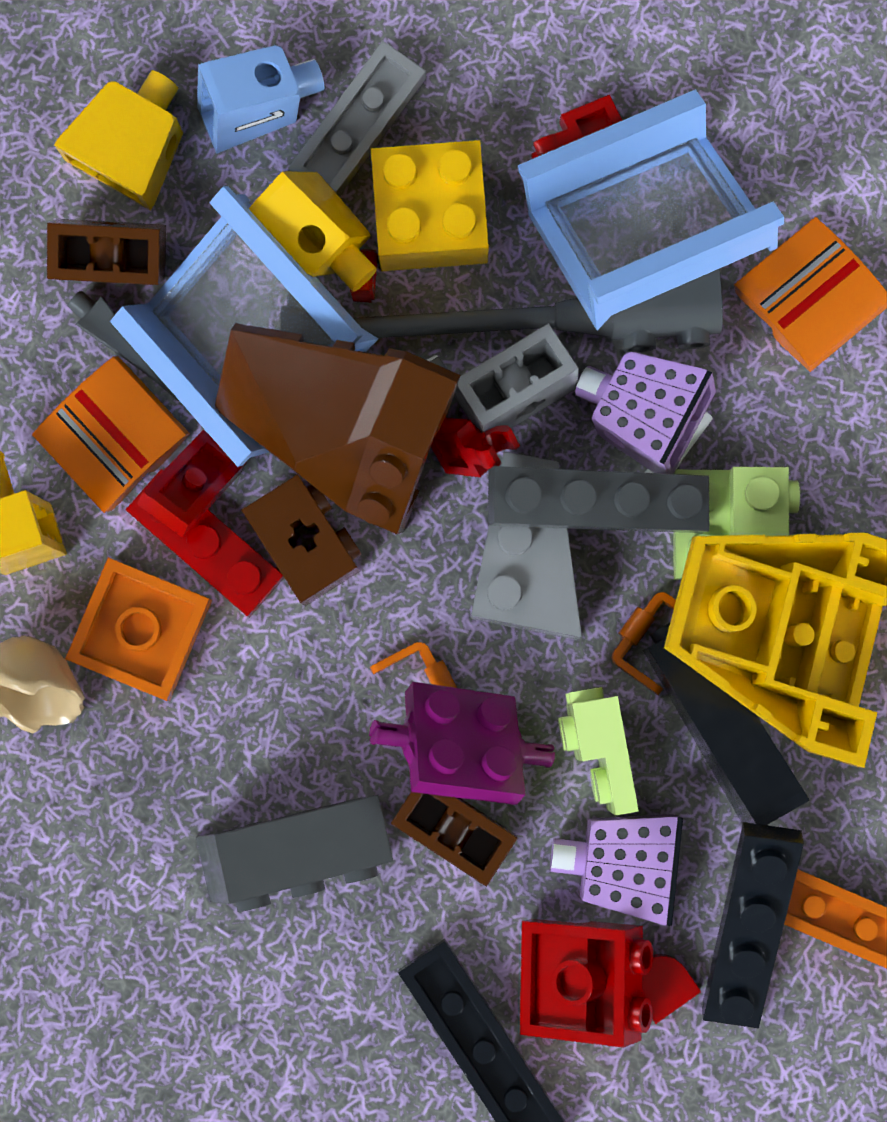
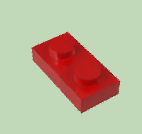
M202 430L143 491L137 505L176 534L183 537L235 481L247 461L244 465L237 467L205 430Z

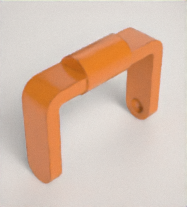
M665 592L652 596L644 609L637 607L619 631L618 634L623 638L612 653V661L618 668L658 696L663 688L623 660V657L632 645L636 646L654 622L655 618L653 615L662 603L674 610L676 599Z
M416 642L370 666L374 675L419 651L427 667L424 669V672L431 684L457 688L444 661L436 662L430 648L422 642Z

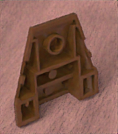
M235 323L230 331L215 407L220 414L345 512L359 517L370 524L377 525L395 534H400L405 531L420 491L416 489L428 452L448 413L461 375L407 351L388 349L385 355L355 351V343L336 340L333 347L304 342L303 334Z

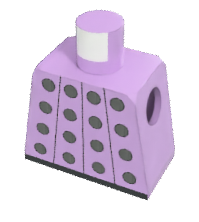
M627 352L623 356L613 376L594 367L587 366L582 372L575 390L576 396L597 405L593 412L592 421L599 436L653 473L673 474L716 393L712 372L635 352Z
M663 814L590 818L587 821L585 842L553 838L550 872L582 876L579 895L582 901L661 925L672 926L683 817Z

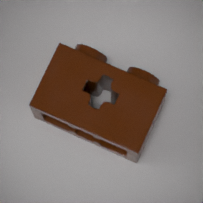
M56 219L47 223V279L159 285L165 279L166 225Z
M297 474L243 508L242 512L299 602L307 606L359 573L360 571L353 560L361 556L362 553L345 527L335 533L324 514L333 508L325 495L311 484L306 487ZM302 525L309 531H314L318 528L320 531L313 537L317 547L310 552L302 545L293 547V544L299 539L295 530Z
M411 792L391 822L393 826L486 887L518 839L515 833L465 800L456 797Z

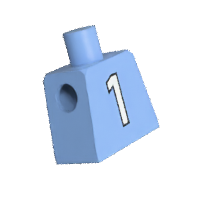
M277 45L198 64L197 108L216 154L295 123L300 98L324 91L325 89L323 76L315 59L290 66L283 49Z

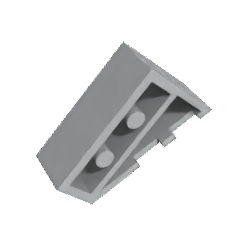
M503 452L501 466L559 469V462ZM489 526L471 619L573 640L582 638L568 529Z

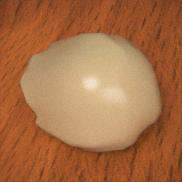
M25 635L12 637L1 642L0 717H6L18 728L30 733L39 731L44 725L57 726L73 723L85 708L83 706L85 696L67 661L56 647Z

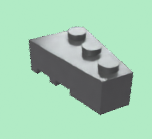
M378 795L361 797L264 822L248 824L244 827L196 837L210 902L236 903L237 912L270 905L269 894L286 889L291 890L292 898L325 890L324 879L343 874L346 884L379 876L377 871L378 865L393 862Z

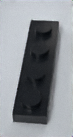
M743 822L703 998V1021L759 1029L804 845L802 830Z
M443 939L398 970V974L495 1122H566L446 939Z

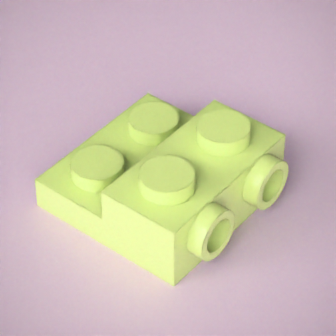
M733 467L730 470L676 469L674 474L709 476V531L704 533L673 532L674 580L682 579L692 537L789 535V513H798L800 506L798 480H789V467Z
M602 687L565 694L568 716L558 718L563 750H574L575 759L579 761L598 759L599 767L590 769L595 802L606 804L607 811L614 815L639 812L618 696L604 698Z

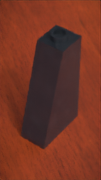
M670 623L650 633L649 635L654 644L644 649L643 652L741 823L768 825L810 801L757 715L664 648Z

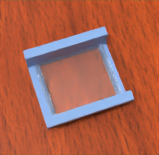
M696 89L518 165L519 174L524 182L529 217L597 331L613 314L765 248H768L769 251L777 249L778 227L784 224V216L774 201L757 209L754 208L707 139L706 103Z
M223 186L209 202L221 215V218L149 303L122 306L110 322L236 466L239 467L244 465L249 458L268 453L269 451L220 414L215 407L230 331L235 323L303 334L304 342L333 347L336 340L355 343V351L367 352L378 338L361 328L316 277L310 276L303 270L249 210L251 206L249 203L250 199L245 194H235L229 186Z

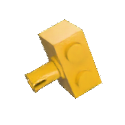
M0 451V574L8 575L65 556L67 552L51 503L27 490L14 493L4 461L5 456Z

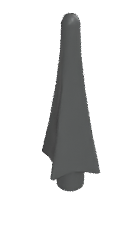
M79 291L67 305L81 318L75 325L137 367L179 401L112 325L110 320L115 316V312L104 298L100 297L95 303L83 291Z

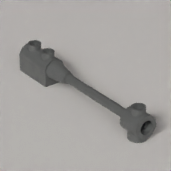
M719 268L613 314L598 331L578 298L556 302L554 306L358 317L353 319L361 328L377 338L540 329L549 323L552 328H556L558 331L610 337L611 341L623 340L624 352L638 353L656 349L655 338L677 337V347L679 349H699L709 346L710 335L720 334L722 330L723 302L721 275ZM288 293V305H282V331L303 334L304 342L330 346L333 340L292 294Z

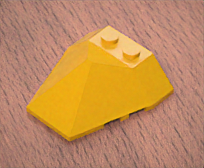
M868 533L692 537L664 648L807 752L859 768H865L878 712L859 707L882 608L887 606V539Z

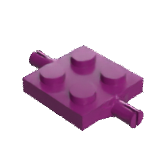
M412 681L405 691L406 718L403 725L374 720L369 731V736L371 737L369 739L370 744L402 748L410 769L411 792L517 805L526 795L523 764L550 768L555 760V752H553L555 748L552 744L525 742L522 739L518 727L515 696Z

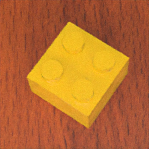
M480 140L371 148L378 256L381 272L488 263L489 244Z

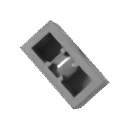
M548 323L460 376L455 390L456 399L468 419L471 420L472 424L481 433L500 425H507L513 428L574 391L578 383L579 368Z

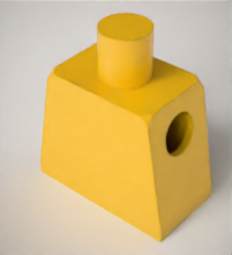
M151 70L137 93L116 81H110L60 135L54 146L66 162L151 211L183 136V130L177 118L166 111L179 88L168 77L154 70Z
M282 171L249 207V210L310 276L317 277L336 273L355 292L367 283L377 271V268L359 250L371 236L369 231L318 172Z

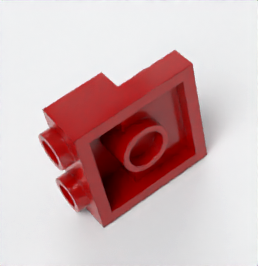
M539 919L522 921L520 1035L621 1048L641 1041L642 1033H646L649 1030L652 1022L651 1001L649 998L642 997V974L647 975L651 970L653 947L649 940L643 939V926L596 921L586 923Z

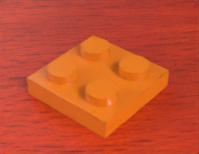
M108 557L65 660L165 701H170L212 600Z

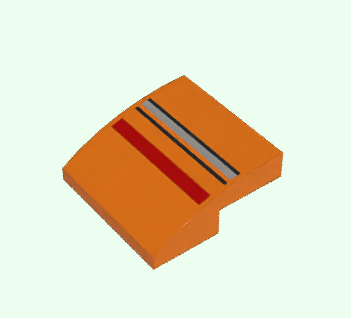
M817 217L809 221L734 284L735 293L772 328L773 337L809 372L813 371L887 309V291L849 247Z
M113 356L67 396L31 435L100 510L106 513L112 511L120 504L147 473L156 471L190 433L121 358Z

